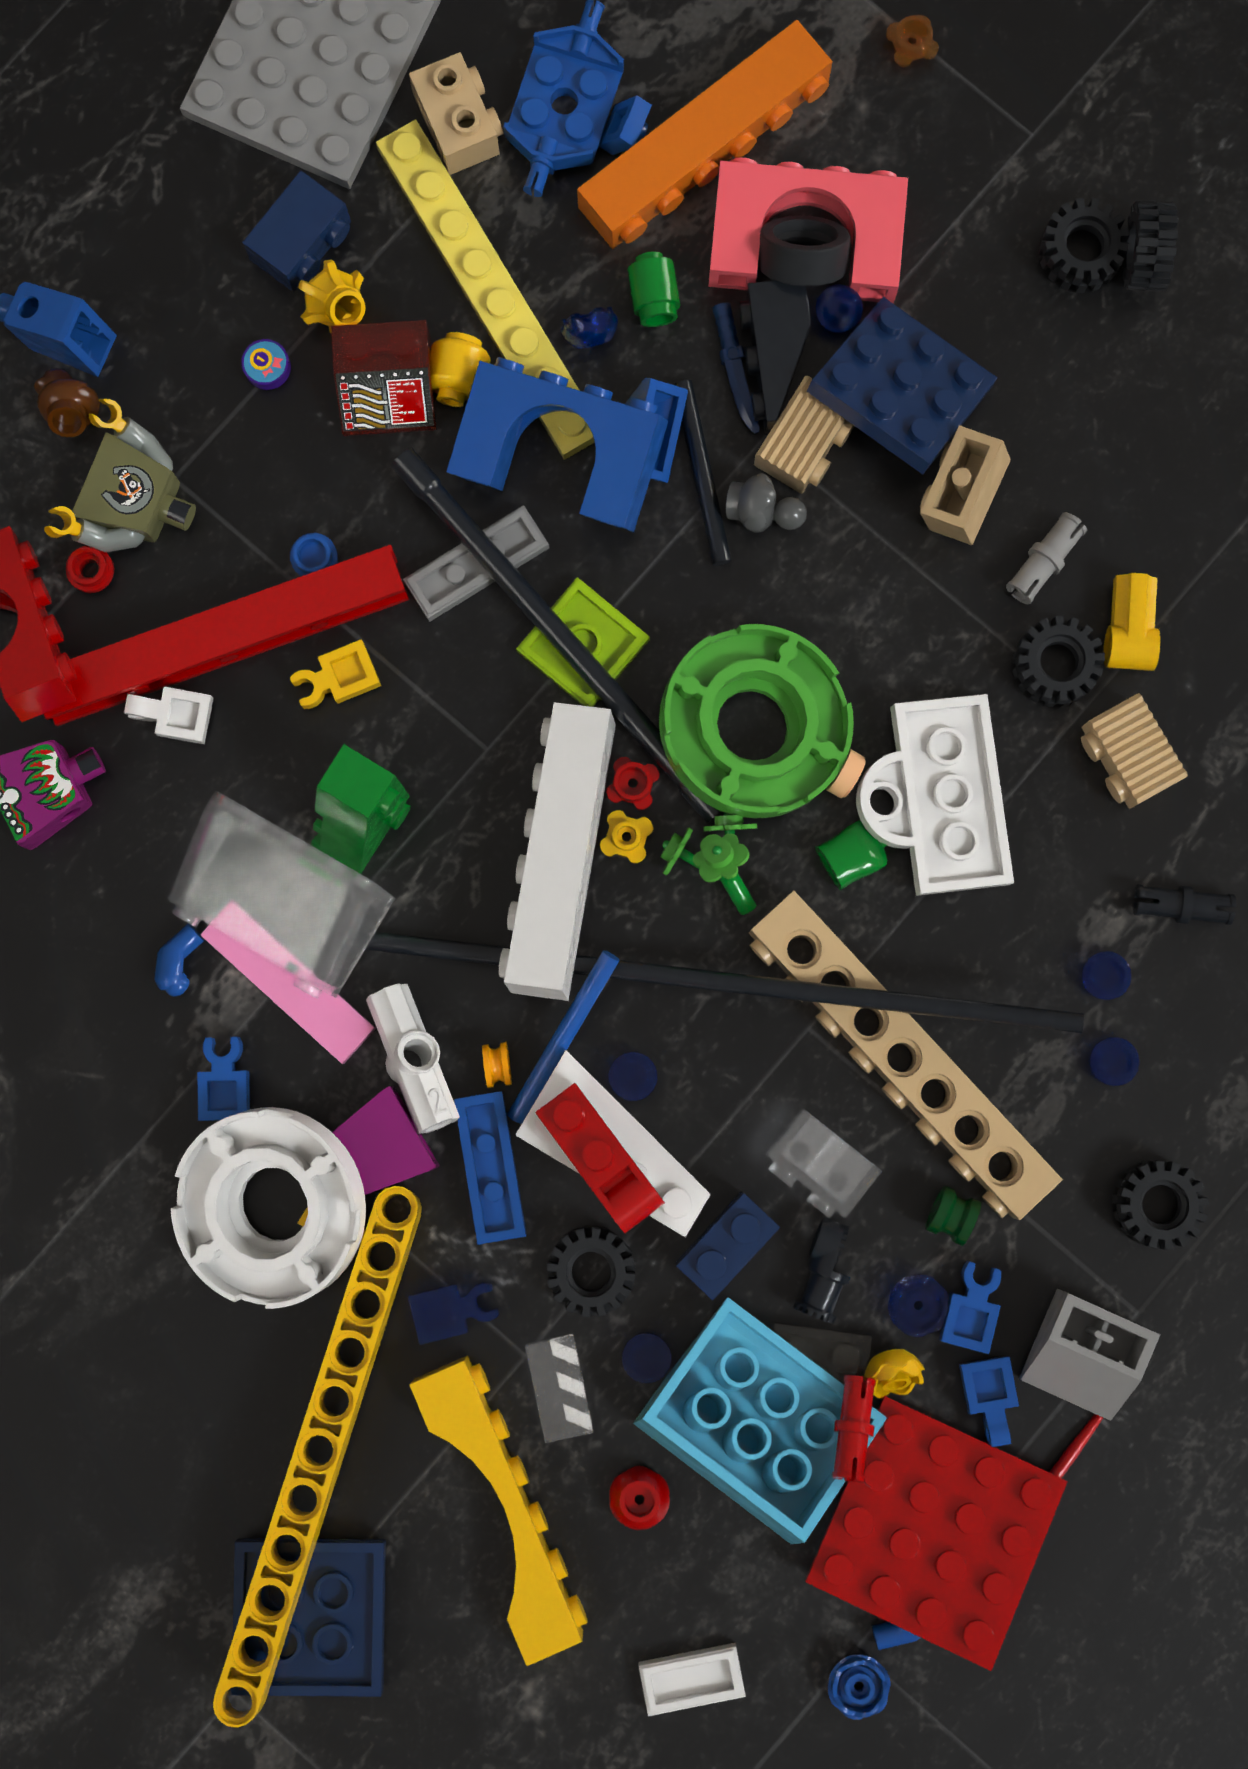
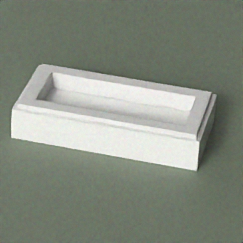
M735 1643L639 1662L648 1716L746 1697Z

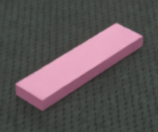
M232 899L200 934L341 1064H345L376 1029L237 901Z

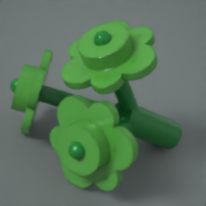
M724 813V816H714L715 826H704L703 832L724 831L725 836L722 838L716 834L706 836L701 841V851L695 855L684 849L693 832V829L690 827L686 829L683 836L674 832L670 840L663 842L664 850L660 858L667 861L663 869L664 875L667 876L679 857L698 868L700 876L704 881H721L740 915L748 914L756 908L755 901L738 874V866L748 861L749 851L745 845L739 844L735 830L757 829V824H744L743 817L740 815Z

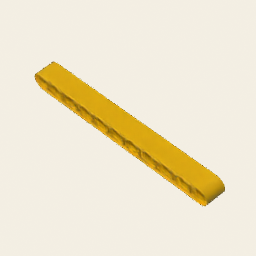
M392 1186L379 1193L367 1223L214 1695L213 1708L215 1715L221 1723L228 1727L238 1728L247 1725L261 1711L268 1696L421 1218L422 1206L419 1198L415 1193L404 1187ZM395 1196H405L411 1205L410 1214L403 1222L393 1223L386 1216V1205ZM387 1242L394 1248L396 1254L395 1261L389 1269L379 1271L371 1263V1251L377 1244ZM364 1290L375 1292L380 1300V1308L377 1314L369 1319L361 1317L355 1308V1300ZM348 1338L359 1340L365 1351L363 1360L355 1367L346 1365L341 1360L339 1354L342 1343ZM332 1386L342 1388L348 1395V1407L341 1415L329 1412L324 1404V1396ZM316 1435L324 1436L332 1443L333 1454L327 1463H318L309 1454V1443ZM299 1485H307L316 1493L317 1504L311 1512H302L294 1505L293 1492ZM291 1535L298 1540L301 1547L298 1560L286 1561L281 1558L277 1551V1541L280 1536ZM274 1585L281 1589L285 1598L284 1606L281 1610L272 1611L263 1605L261 1591L264 1586ZM259 1636L264 1639L269 1650L267 1659L256 1661L247 1655L244 1647L247 1637ZM242 1687L249 1692L252 1699L250 1710L238 1711L232 1707L228 1698L230 1688Z

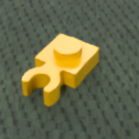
M362 639L319 656L318 660L322 667L321 671L314 673L310 670H300L290 677L294 686L301 685L304 682H310L314 686L310 696L299 700L300 705L304 709L318 706L323 701L325 694L332 692L335 701L339 704L382 686Z

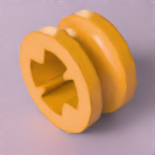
M507 1042L500 1043V1046L496 1049L490 1048L489 1044L482 1045L487 1088L494 1087V1084L498 1081L504 1082L506 1086L512 1085Z

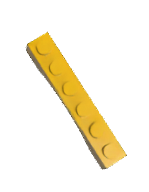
M467 1355L413 1379L409 1385L428 1431L451 1443L475 1463L493 1486L505 1509L513 1535L516 1560L514 1594L507 1621L526 1666L581 1643L583 1638L582 1625L588 1623L584 1608L577 1594L569 1597L562 1581L563 1578L568 1576L565 1563L558 1548L549 1550L542 1532L549 1530L545 1515L538 1501L530 1504L523 1486L529 1483L526 1470L520 1457L516 1455L511 1458L506 1448L504 1439L510 1437L500 1410L497 1409L491 1412L484 1393L490 1391V1386L480 1363L472 1366Z

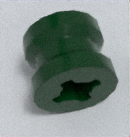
M943 1186L931 1208L925 1230L934 1234L946 1233L950 1235L952 1242L963 1246L976 1224L981 1209V1202L974 1198L964 1200L957 1197L954 1189Z

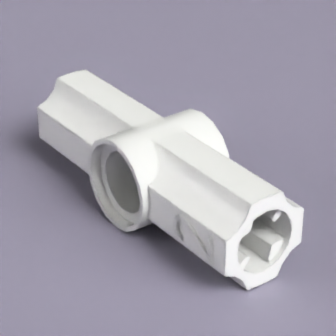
M398 983L369 995L366 1002L387 1053L385 1062L387 1073L392 1080L399 1084L417 1133H429L457 1121L460 1116L438 1063L440 1057L439 1045L435 1038L426 1032L408 984ZM410 1050L415 1052L421 1059L422 1066L416 1067L409 1064L404 1057L403 1051Z

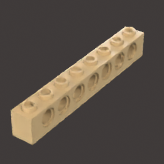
M795 891L790 893L749 932L750 936L754 939L749 945L751 949L767 966L775 962L788 975L785 979L821 983L825 974L835 973L844 979L846 986L887 991ZM803 938L810 942L813 947V957L809 963L798 964L790 959L787 947L792 939ZM813 1002L821 1011L815 1016L819 1023L834 1038L841 1033L854 1048L848 1053L853 1060L868 1074L875 1069L887 1082L882 1087L883 1092L901 1110L906 1105L912 1109L920 1118L915 1124L918 1130L934 1146L941 1141L950 1150L953 1156L948 1160L949 1163L967 1182L975 1177L987 1190L982 1196L983 1200L999 1217L1003 1218L1009 1214L1012 1218L1021 1220L1063 1180L909 1013L870 1009L877 1015L879 1027L872 1036H865L860 1034L854 1025L856 1013L863 1008ZM895 1044L906 1046L912 1055L911 1065L904 1072L895 1071L888 1063V1052ZM929 1080L938 1081L945 1090L944 1101L936 1108L928 1107L921 1097L922 1087ZM963 1116H970L976 1121L978 1126L977 1137L969 1144H963L955 1135V1125ZM998 1152L1005 1153L1011 1161V1171L1002 1180L993 1178L988 1167L991 1157Z

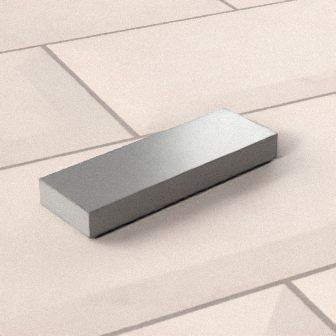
M524 505L482 530L515 568L520 567L549 549L548 542ZM462 543L403 579L429 622L495 582Z

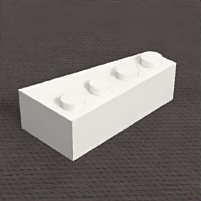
M565 1051L517 1131L516 1136L579 1173L535 1113L573 1083H576L665 1202V1204L649 1216L686 1237L708 1200L710 1193L568 1051Z

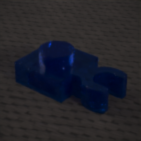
M488 1282L480 1283L473 1287L468 1295L460 1297L457 1283L408 1296L419 1344L422 1345L468 1333L469 1329L466 1318L473 1317L478 1321L487 1322L498 1317L500 1314L499 1308L484 1311L477 1304L478 1296L481 1293L492 1291L494 1289L493 1284Z

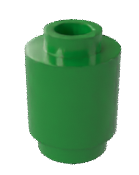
M646 252L638 255L635 258V262L627 269L634 314L640 317L641 325L645 327L668 325L677 320V310L681 306L674 262L670 258L663 257L661 252Z

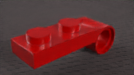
M573 1083L535 1112L624 1233H627L665 1204L576 1083Z

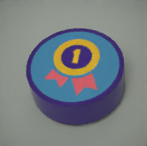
M269 339L257 340L246 348L242 356V369L247 379L253 386L259 389L272 390L278 388L285 383L290 375V359L282 345L276 341Z

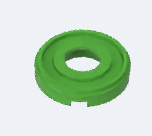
M745 624L739 625L737 629L704 638L681 660L669 678L662 695L659 729L663 749L670 766L684 786L697 798L727 814L740 815L745 818H769L799 809L825 790L836 778L847 759L851 747L854 725L853 709L851 703L847 704L842 687L836 678L839 674L838 670L830 659L810 641L794 632L776 626ZM753 691L764 694L776 702L784 714L787 727L784 743L777 753L767 759L749 760L738 757L727 749L720 738L717 725L720 708L728 698L737 693Z

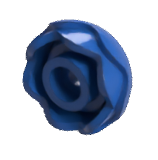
M854 1654L841 1659L832 1669L828 1682V1694L832 1704L846 1717L860 1720L873 1714H878L885 1708L891 1682L887 1671L877 1660L867 1655ZM858 1681L863 1683V1687L860 1690L854 1688V1684Z

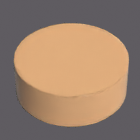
M850 749L842 769L826 790L841 799L845 798L853 789L866 764L865 757Z

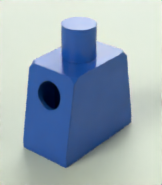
M23 282L19 285L15 296L7 293L0 294V321L24 345L49 358L91 375L99 376L117 335L83 299L28 282Z

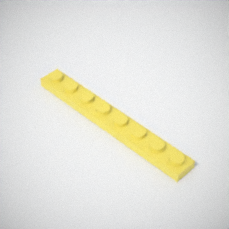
M415 119L376 141L379 153L504 359L524 365L523 374L539 378L541 370L551 372L569 379L567 387L579 390L417 120ZM556 411L539 417L564 460L595 443L591 429L578 414Z

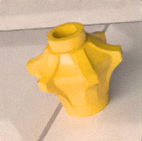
M332 259L325 260L323 270L309 282L301 280L298 288L305 292L306 310L300 316L307 325L316 322L327 325L332 335L340 334L343 328H351L357 325L362 320L366 309L364 299L360 293V287L364 279L361 273L355 270L348 274L337 269L335 261Z

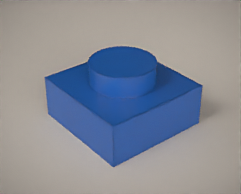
M637 95L615 104L599 147L611 155H615L628 150L639 142L647 132L648 124L645 121L652 105Z

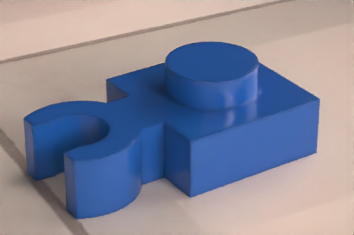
M231 1037V1050L226 1056L222 1057L216 1053L215 1038H205L203 1053L211 1063V1072H197L198 1121L222 1120L237 1113L250 1110L249 1071H235V1063L240 1059L243 1052V1043L240 1037Z
M966 1261L961 1271V1278L966 1286L965 1294L961 1295L950 1292L939 1340L989 1354L1001 1306L987 1302L989 1294L994 1292L1000 1285L1001 1271L991 1267L989 1279L983 1284H977L973 1279L976 1263Z

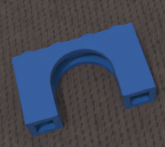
M497 357L495 365L479 361L446 472L459 478L503 491L517 442L525 428L544 414L556 411L572 412L580 415L588 424L596 447L593 471L579 514L634 532L668 424L666 419L656 414L658 406L632 397L628 405L611 400L613 392L590 384L585 385L583 392L567 387L569 379L541 370L539 378L523 374L524 365Z

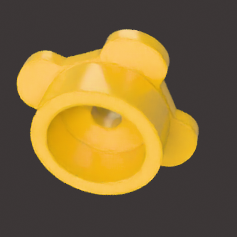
M621 810L611 812L607 817L609 825L607 836L600 842L601 851L608 857L616 854L620 857L628 858L634 864L642 862L646 857V850L644 849L646 838L653 832L652 822L646 817L639 819L627 817ZM626 832L631 834L629 841L622 839V835Z

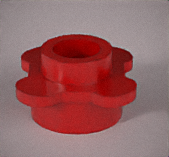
M628 757L617 759L613 765V769L616 772L613 784L609 785L606 790L607 797L613 803L625 801L634 804L639 810L647 809L652 804L653 799L650 793L653 783L659 779V770L653 764H646L644 766L641 763L632 762ZM631 779H635L638 783L634 788L628 785Z

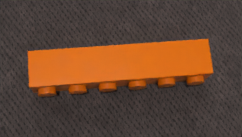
M798 20L794 21L577 189L578 208L612 249L623 241L626 244L635 241L644 233L650 220L659 213L667 215L675 210L683 201L684 194L695 185L703 187L710 183L719 173L720 161H728L732 157H743L754 147L757 142L756 138L769 128L771 131L781 128L791 118L792 110L805 100L807 103H812L822 96L829 87L833 61Z

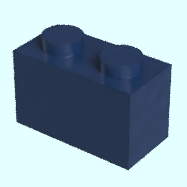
M301 170L242 243L249 259L294 293L301 280L309 282L315 277L321 266L320 260L330 247L336 248L344 241L350 230L349 224L351 220L346 204Z
M741 1191L675 1262L676 1266L710 1299L714 1300L777 1232L780 1226Z

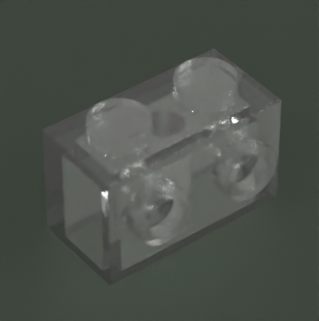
M805 1109L799 1110L765 1154L773 1161L768 1170L789 1187H792L796 1180L812 1192L807 1201L828 1218L835 1211L846 1218L882 1172Z

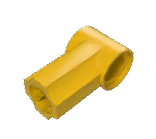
M1143 573L1116 575L1113 579L1111 625L1107 628L1103 653H1105L1104 666L1106 668L1154 671L1156 669L1160 654V631L1155 628L1156 577Z

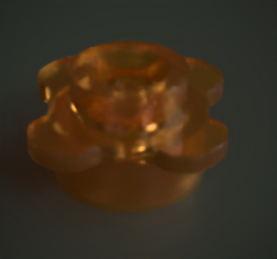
M908 16L899 23H891L887 28L886 37L893 42L896 51L894 61L898 65L906 67L913 60L920 58L930 60L937 55L939 46L936 41L932 40L933 30L931 22L926 16ZM915 38L917 42L910 44L908 39Z

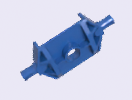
M586 0L580 22L576 26L572 25L534 33V48L509 122H505L503 126L505 138L530 161L531 168L523 191L531 196L533 189L534 197L542 196L548 174L553 175L554 170L587 166L594 162L624 71V59L597 32L602 12L605 9V6L600 1L596 0L594 7V0ZM569 96L577 102V107L569 114H559L553 110L552 104L558 97Z

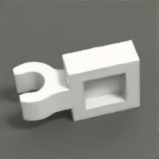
M170 687L163 688L161 700L127 694L124 714H128V718L136 720L156 721L155 734L157 736L205 745L213 697L208 694Z

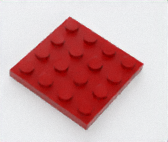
M884 1396L877 1410L886 1416L887 1419L867 1448L864 1469L865 1480L863 1483L846 1482L805 1582L992 1671L1068 1481Z

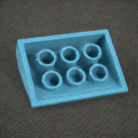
M728 1297L672 1368L633 1423L790 1544L806 1542L845 1483V1478H842V1480L832 1478L838 1433L833 1431L835 1420H840L844 1385ZM872 1407L870 1424L875 1426L874 1436L868 1438L867 1448L887 1419L886 1416L874 1407Z

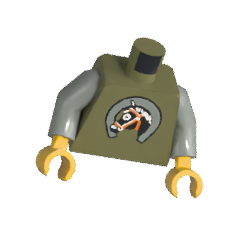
M99 399L102 404L110 408L111 417L107 422H102L96 415L89 414L90 422L99 428L114 429V435L105 433L73 510L71 511L64 506L48 510L49 513L57 514L63 519V530L53 526L44 527L45 533L52 538H59L70 534L73 541L108 553L138 547L143 541L155 542L164 523L186 531L194 519L196 505L176 497L180 481L172 472L173 461L154 435L131 418H122V410L116 401Z

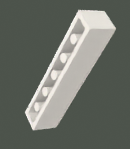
M554 702L551 718L545 717L543 720L540 741L541 746H546L543 763H536L532 780V789L538 792L535 809L528 808L524 823V836L529 837L527 855L520 854L516 867V883L521 884L518 902H511L507 918V928L513 931L510 949L503 948L499 961V977L504 978V984L511 993L569 1001L616 726L611 709Z

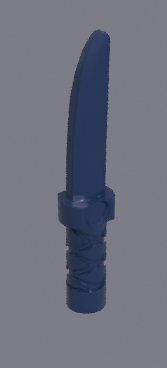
M727 302L720 303L712 307L715 322L718 326L717 331L720 337L721 349H723L719 352L720 361L726 367L733 398L743 422L749 430L757 434L760 431L758 421L754 420L752 400L742 362L746 360L745 350L743 346H740L738 336H736L737 331L734 325L731 304Z

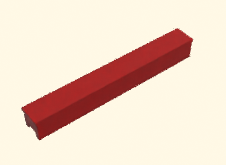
M391 544L72 658L70 660L75 669L77 679L70 683L76 701L44 713V717L47 720L53 718L54 724L60 726L126 702L127 694L143 696L408 601L409 598L396 565L398 561Z

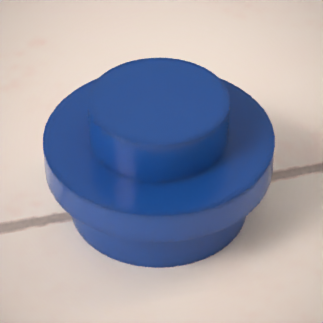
M308 533L299 537L292 545L290 562L295 572L301 577L337 564L338 553L335 545L328 537L319 533Z

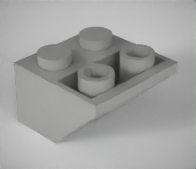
M1057 1289L1019 1379L1111 1421L1141 1382L1160 1334Z

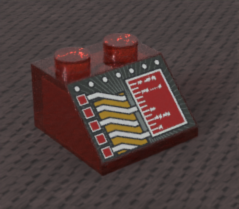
M426 320L331 326L333 370L343 436L437 430L435 392L433 391L430 372L432 342Z

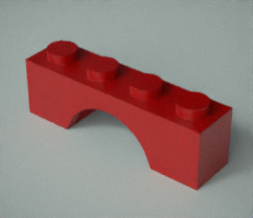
M8 526L0 529V609L17 613L18 622L11 641L0 652V687L5 701L19 720L24 722L76 701L70 682L76 680L77 675L67 653H60L58 643L64 641V636L55 616L47 614L45 606L52 604V601L42 578H35L33 569L39 567L37 556L28 540L20 542L12 528Z

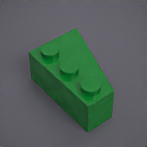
M343 744L317 785L314 812L321 815L323 820L317 818L313 824V830L318 834L312 840L311 847L360 877L390 827L397 830L405 820L411 808L406 803L410 795L394 774Z

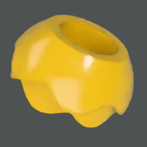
M892 1349L881 1352L871 1358L865 1370L864 1380L866 1378L876 1380L873 1394L879 1399H883L889 1393L907 1395L912 1391L915 1384L922 1385L924 1383L922 1371L925 1368L919 1359L907 1350Z

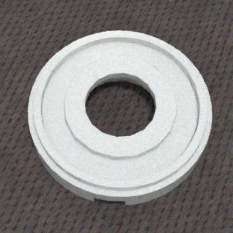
M264 1107L250 1109L226 1117L205 1129L192 1142L177 1167L175 1177H179L177 1206L171 1208V1219L177 1243L196 1275L215 1292L231 1301L236 1302L242 1299L255 1304L266 1305L265 1309L287 1307L300 1303L319 1293L337 1280L347 1269L359 1248L366 1218L365 1194L359 1171L341 1141L329 1129L307 1115L284 1108ZM264 1168H280L289 1172L300 1183L307 1199L308 1215L305 1225L295 1236L287 1240H273L259 1234L250 1225L244 1212L243 1194L247 1182L256 1172Z

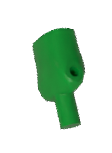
M861 820L849 825L833 838L815 847L821 863L839 890L885 867L888 861L884 847L888 845L875 839L865 829Z

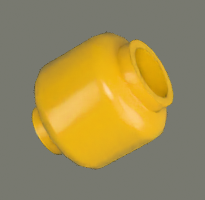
M449 332L445 338L438 339L433 343L427 368L430 390L437 394L436 399L438 402L452 407H463L465 401H468L479 361L490 363V356L482 348L481 340L469 334Z

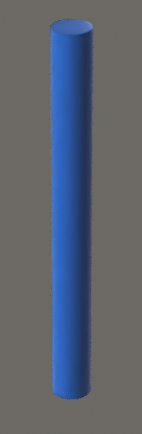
M603 950L509 1109L507 1116L519 1124L523 1123L620 961L612 953Z

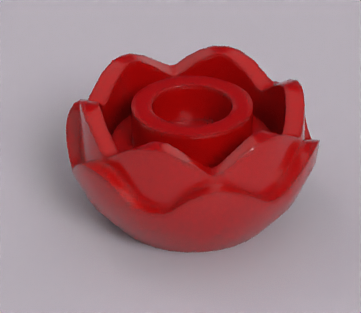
M644 1466L631 1467L618 1475L610 1486V1510L621 1524L630 1529H649L658 1524L668 1512L670 1506L669 1486L660 1474L655 1473ZM639 1494L644 1497L642 1503L635 1501V1497Z

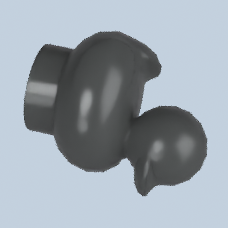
M763 473L752 476L745 483L733 481L729 487L726 500L727 518L729 520L741 521L747 530L755 533L765 531L774 520L785 530H795L802 526L807 516V509L798 498L786 497L777 503L773 482L769 476Z

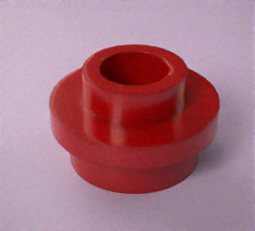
M86 545L79 547L71 553L66 562V575L69 582L79 591L96 593L110 584L114 576V563L107 552ZM89 563H97L99 567L97 574L90 578L84 577L83 570L85 566Z

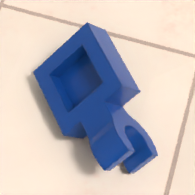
M1010 1356L959 1364L968 1414L983 1413V1425L987 1444L991 1445V1447L1011 1444L1005 1409L1018 1407L1019 1403Z

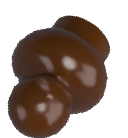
M50 369L34 383V389L39 394L37 405L40 414L48 422L50 429L57 435L63 437L80 435L91 424L89 414L97 416L99 413L100 401L94 389L88 387L85 382L72 379L70 374L63 369Z

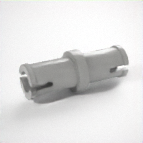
M1067 512L1062 513L1059 520L1042 542H1036L1028 551V560L1013 579L1006 584L1008 592L1016 589L1012 594L1015 599L1024 604H1031L1035 595L1052 574H1059L1065 565L1063 559L1081 536H1084L1087 532V528L1083 524L1078 529L1076 528L1082 522L1079 518Z

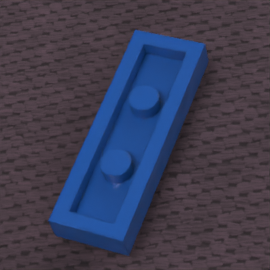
M503 1091L454 1099L460 1116L457 1121L477 1245L526 1237Z

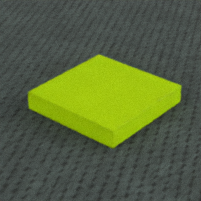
M578 577L551 607L615 680L650 640V637ZM536 626L516 648L520 655L582 706L593 707L599 700V697Z

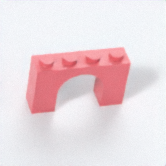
M743 157L734 158L730 161H720L708 287L747 290L749 283H756L760 231L764 224L770 222L772 218L786 209L796 206H813L835 216L850 235L851 262L847 300L879 302L884 297L894 304L900 281L908 178L897 177L895 173L886 170H877L870 174L852 173L849 169L841 166H829L819 170L804 168L801 164L795 162H781L776 166L757 164L756 161Z

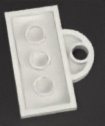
M988 695L893 704L890 710L896 752L887 754L873 763L863 774L857 788L856 807L863 826L875 839L885 845L902 849L910 848L916 896L1013 884L1014 878ZM874 790H885L892 796L894 807L889 815H880L871 807L870 797Z

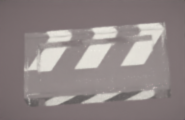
M574 1334L526 1344L525 1348L545 1443L593 1433L594 1430Z

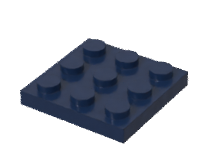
M883 297L812 379L806 392L921 474H924L955 435L958 426L963 425L990 391L997 377Z
M238 1538L235 1541L233 1636L265 1539ZM278 1539V1554L286 1561L298 1560L301 1553L300 1543L297 1539ZM317 1539L268 1696H382L386 1539ZM267 1585L261 1591V1601L267 1609L278 1611L283 1608L285 1598L280 1588L274 1585ZM249 1636L246 1638L244 1647L247 1655L256 1661L267 1659L269 1650L264 1639L259 1636ZM242 1687L231 1688V1695L251 1696Z

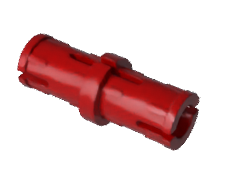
M845 1375L840 1420H835L833 1431L838 1433L832 1478L838 1480L845 1478V1481L863 1483L865 1480L864 1469L868 1438L874 1436L875 1426L870 1424L876 1380L872 1378L863 1380V1376Z

